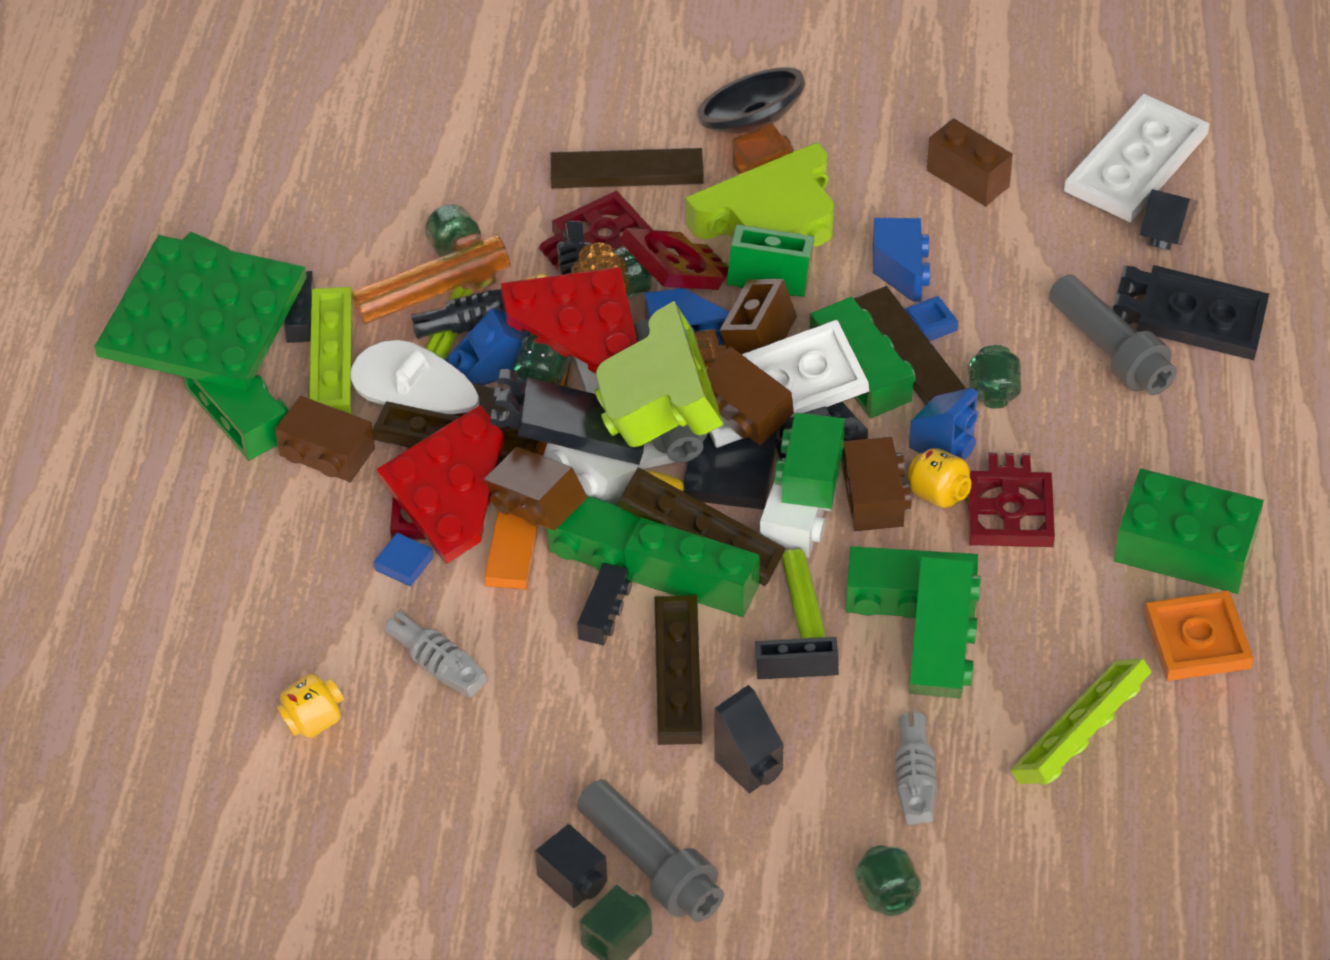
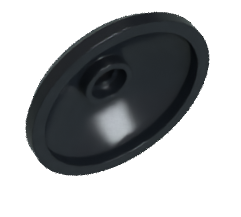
M779 67L739 78L721 87L701 103L697 110L700 124L717 132L734 134L764 132L770 129L774 122L782 118L800 98L806 84L804 76L796 68Z

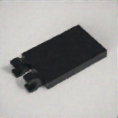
M1153 265L1151 273L1141 271L1134 266H1124L1113 311L1127 324L1138 323L1137 332L1150 331L1157 337L1254 361L1270 293ZM1138 295H1145L1144 301L1133 298Z
M509 369L500 370L498 383L507 384L511 388L502 389L495 387L493 400L495 405L505 407L508 410L502 412L492 409L491 424L498 427L510 426L518 428V436L640 465L644 445L631 447L620 433L614 436L610 434L601 416L606 411L598 401L596 394L527 377L526 383H523L516 372Z
M780 428L761 446L747 437L746 439L742 438L716 448L710 433H707L700 455L688 461L684 479V492L704 503L764 510L776 453L775 441L779 437Z

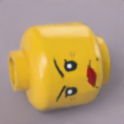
M931 448L924 453L918 454L909 466L908 479L913 494L939 508L945 509L954 506L959 501L965 499L970 492L972 482L967 462L940 448Z
M310 673L280 693L281 705L277 706L276 709L294 737L300 733L303 737L310 739L341 719V710L338 704L345 699L331 678L323 682L318 675Z

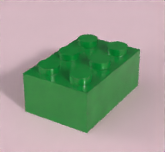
M1140 468L1118 530L1114 562L1239 594L1258 533L1264 500Z

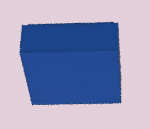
M939 296L905 308L929 341L958 330V320Z
M396 533L374 561L375 571L411 587L433 559V549Z

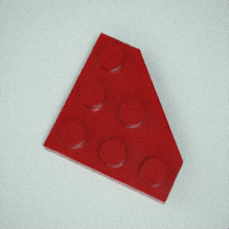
M620 267L501 283V296L509 326L520 332L526 329L540 337L542 341L547 343L543 345L567 358L572 355L588 364V370L595 374L600 364L606 359L638 342Z
M481 405L376 469L378 478L445 564L481 543L485 528L487 507L490 506V496L492 495L484 478L497 467L499 456L502 455L504 447L503 432L498 426L490 423L491 417Z

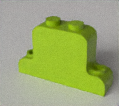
M816 142L685 197L686 226L700 239H713L721 235H730L733 238L736 225L814 236L813 248L823 245L833 237L834 202L824 191L829 181L827 175V152Z
M675 301L660 308L651 316L648 323L650 333L645 339L606 359L596 371L599 388L595 389V394L606 411L601 414L603 422L612 436L620 433L631 447L644 445L679 425L682 427L688 425L690 430L696 435L707 434L724 425L693 328Z

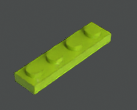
M352 287L312 289L310 399L352 414Z
M1142 658L1114 661L1010 769L1019 784L1040 783L1041 785H1046L1056 780L1062 774V767L1069 759L1087 748L1089 745L1088 739L1099 728L1106 726L1115 718L1114 712L1125 701L1133 698L1140 692V685L1152 673L1145 660Z

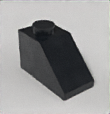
M1152 189L1140 235L1149 237L1147 245L1171 250L1172 243L1182 245L1198 201Z
M747 685L714 708V760L750 794L762 784L768 785L780 775L783 770V742L755 690Z

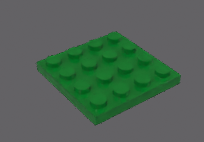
M158 234L95 344L96 355L108 360L247 391L307 278L305 266Z

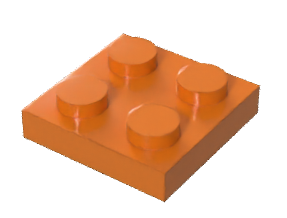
M1230 591L1153 601L1145 604L1144 614L1167 681L1252 669L1254 658Z

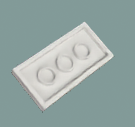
M1143 94L1065 180L1064 192L1131 223L1147 205L1151 190L1159 191L1208 135L1209 123Z
M838 320L742 354L792 392L794 414L791 417L795 415V412L805 413L820 407H828L869 392V383ZM723 417L724 425L709 432L716 448L742 439Z

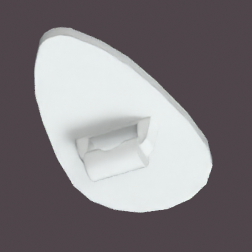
M401 340L384 341L368 347L356 358L351 367V383L357 394L368 401L381 405L388 401L445 414L469 412L479 405L478 394L464 374L436 354L411 342Z

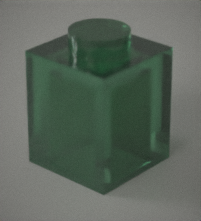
M615 885L579 921L581 946L600 960H628L652 936V914L649 905L638 894H629L618 885Z

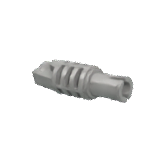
M403 611L394 614L395 618L401 621L400 624L392 618L388 620L385 628L387 635L408 648L411 659L443 684L470 698L488 681L485 672L467 652L451 642L446 636H443L438 630L424 629Z
M908 712L901 715L898 722L901 746L895 753L897 794L901 799L907 825L933 822L937 796L935 752L927 743V718L919 712H913V727L910 726Z

